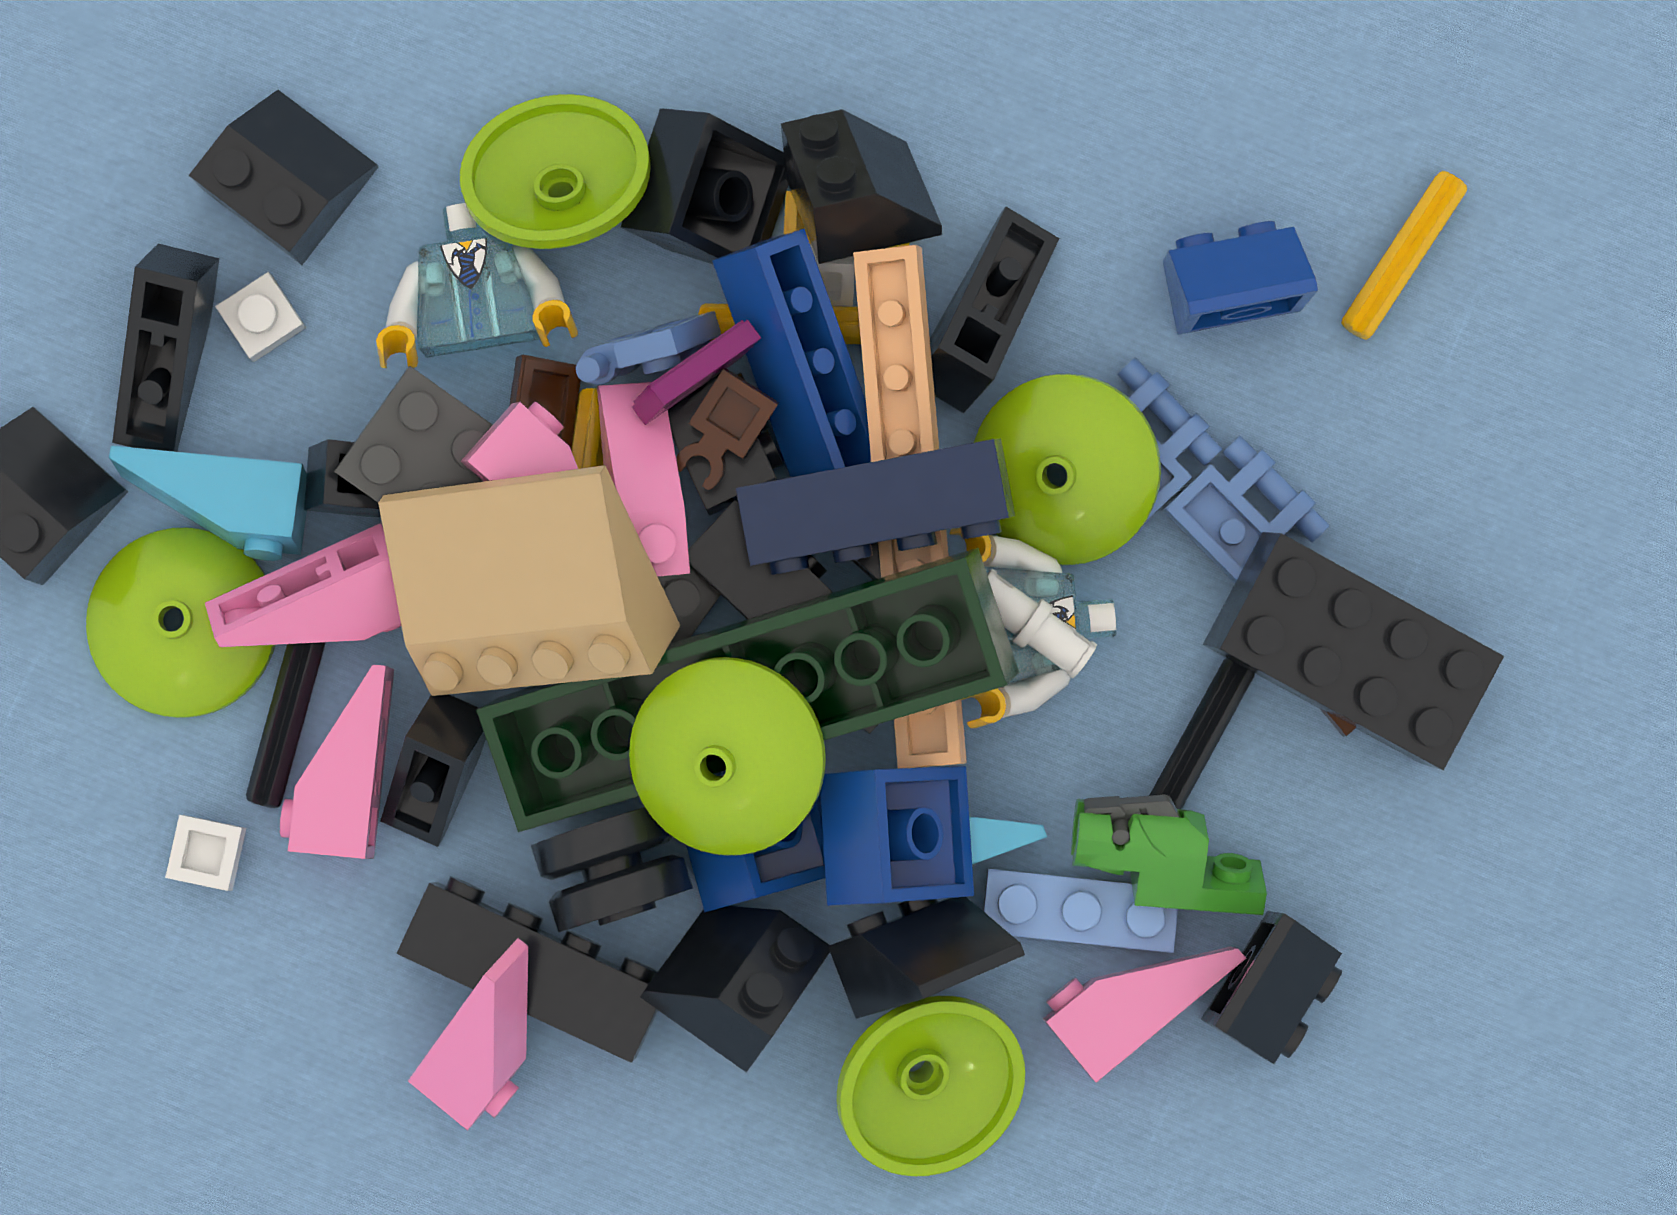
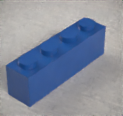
M805 229L767 239L712 260L735 325L741 320L744 322L748 320L761 337L746 353L758 389L779 402L769 420L790 478L870 463L871 453L866 400Z

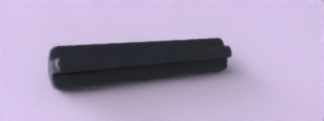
M326 642L287 644L246 792V799L253 804L268 808H278L282 804Z
M1228 658L1223 660L1149 796L1168 795L1177 809L1183 808L1255 676L1254 672Z

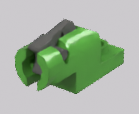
M1168 795L1125 798L1110 796L1076 800L1071 839L1072 866L1090 867L1116 875H1124V871H1130L1135 906L1251 915L1264 914L1267 891L1261 861L1248 859L1235 853L1207 856L1209 838L1204 814L1192 810L1177 809Z

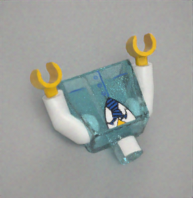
M461 203L442 209L447 241L419 247L418 261L406 267L389 305L386 328L378 334L376 343L380 367L387 368V359L392 354L401 352L406 353L408 366L415 368L418 365L416 338L418 349L426 358L535 340H540L544 347H548L550 343L547 336L552 329L561 326L567 327L571 338H575L578 335V330L571 311L565 303L558 278L531 248L504 242L491 234L484 235V229L472 218L466 204Z
M953 528L949 534L962 537L961 528ZM993 535L964 539L966 551L979 548L987 573L994 569L999 576L1038 603L1041 599L1045 600L1053 606L1050 613L1086 639L1116 636V617L1113 599L1076 602L1074 575L1062 573V568L1057 559L1016 539ZM1005 628L1019 673L1007 686L970 696L980 703L982 713L980 718L968 721L967 725L970 728H979L995 723L1001 718L1035 711L1069 684L1071 677L1067 675V672L1028 644L1024 648L1018 646L1012 641L1014 634Z

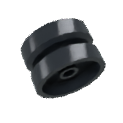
M645 807L589 824L531 845L540 877L554 880L582 871L584 883L558 891L549 900L558 933L598 920L600 926L656 908L655 901L693 889L683 857L671 854L643 863L640 852L665 844L673 837L658 825Z

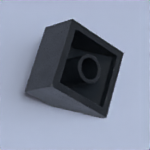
M276 90L227 125L188 176L204 192L299 264L303 265L379 166L280 90Z
M660 108L648 143L651 163L649 182L641 200L622 221L620 228L666 250L713 264L712 260L758 242L771 239L788 188L784 153L710 113Z
M843 109L781 123L786 180L819 264L851 257L853 252L885 249L942 235L941 222L906 141Z
M35 407L30 408L0 428V558L23 579L44 585L129 491Z
M967 897L946 898L941 901L929 899L901 902L897 905L902 916L887 921L884 912L880 911L849 923L847 928L851 937L828 946L856 1019L924 999L1025 955L1021 943Z
M726 906L704 912L703 909L643 991L640 998L747 1073L829 955V944L781 910Z
M1267 911L1242 951L1246 959L1228 974L1201 1020L1266 1061L1275 1064L1280 1054L1290 1058L1303 1040L1308 1030V1025L1301 1020L1313 1000L1316 999L1323 1003L1333 991L1342 974V970L1335 966L1342 953L1285 913Z

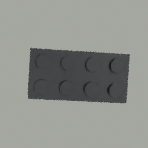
M1262 532L1203 643L1209 649L1356 727V729L1413 760L1443 771L1504 658L1502 654L1286 535L1272 532Z

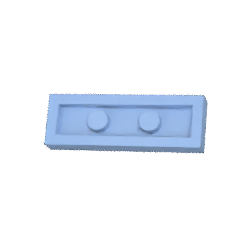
M987 869L983 912L1012 936L1174 953L1178 909L1135 906L1132 884Z

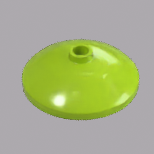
M549 95L517 104L501 112L481 128L464 153L460 167V187L470 215L480 227L492 236L504 242L526 248L553 249L568 247L604 234L618 225L633 211L641 200L649 182L651 170L650 155L646 139L638 124L617 106L604 100L584 95Z
M1070 373L1045 375L1032 379L1004 395L990 409L978 429L974 443L1001 438L1015 516L1000 519L1002 532L996 534L999 537L1020 540L1057 559L1060 565H1075L1095 561L1118 550L1141 529L1154 507L1161 478V460L1155 435L1140 409L1125 394L1106 382L1085 375ZM1051 463L1060 464L1066 469L1067 481L1063 486L1054 485L1049 481L1047 468Z
M163 529L144 535L129 543L104 567L95 582L88 602L86 615L87 640L92 658L101 676L127 702L142 710L161 716L175 718L203 716L214 713L236 702L260 679L270 662L275 645L219 647L213 635L205 602L265 576L258 563L253 558L244 555L243 549H237L210 531L202 529ZM172 608H179L184 616L183 624L178 630L170 632L164 626V615Z
M729 657L712 658L689 664L665 678L648 695L636 716L630 739V768L634 785L643 805L658 825L678 841L703 852L718 855H743L766 849L778 843L793 832L807 817L819 796L823 784L826 763L825 744L813 709L800 691L786 678L764 665L749 660ZM708 755H717L723 759L726 765V772L723 776L714 775L708 770L706 765Z
M932 996L901 1005L889 1011L869 1026L848 1053L837 1085L836 1103L841 1125L848 1139L862 1157L871 1164L890 1173L904 1176H930L954 1170L971 1162L988 1150L1010 1125L1023 1096L1025 1085L1024 1057L1018 1040L1008 1025L994 1011L981 1003L963 997ZM925 1061L921 1068L916 1071H910L914 1065Z

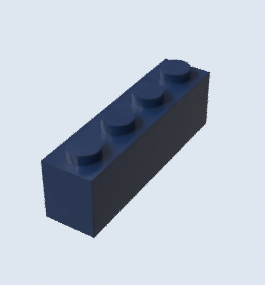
M1001 438L736 488L750 566L769 562L771 575L809 568L807 555L832 551L834 563L873 556L871 543L896 539L898 551L936 545L935 531L960 527L963 539L1002 532L1000 519L1015 516Z

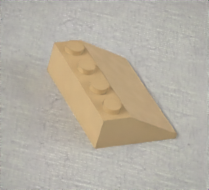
M605 465L383 495L378 502L405 646L431 696L653 674L680 627V623Z

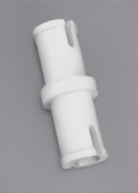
M991 569L987 573L1004 627L1014 634L1012 641L1021 648L1028 644L1067 672V675L1073 679L1088 662L1097 644L1089 641L1050 613L1053 606L1043 599L1038 603L999 576L997 571Z

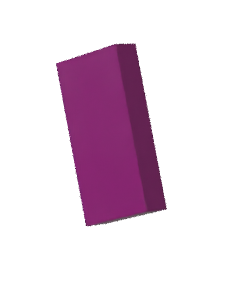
M741 320L650 383L633 401V410L645 425L717 376L724 368H728L740 360L761 339L760 335L748 320L745 322Z

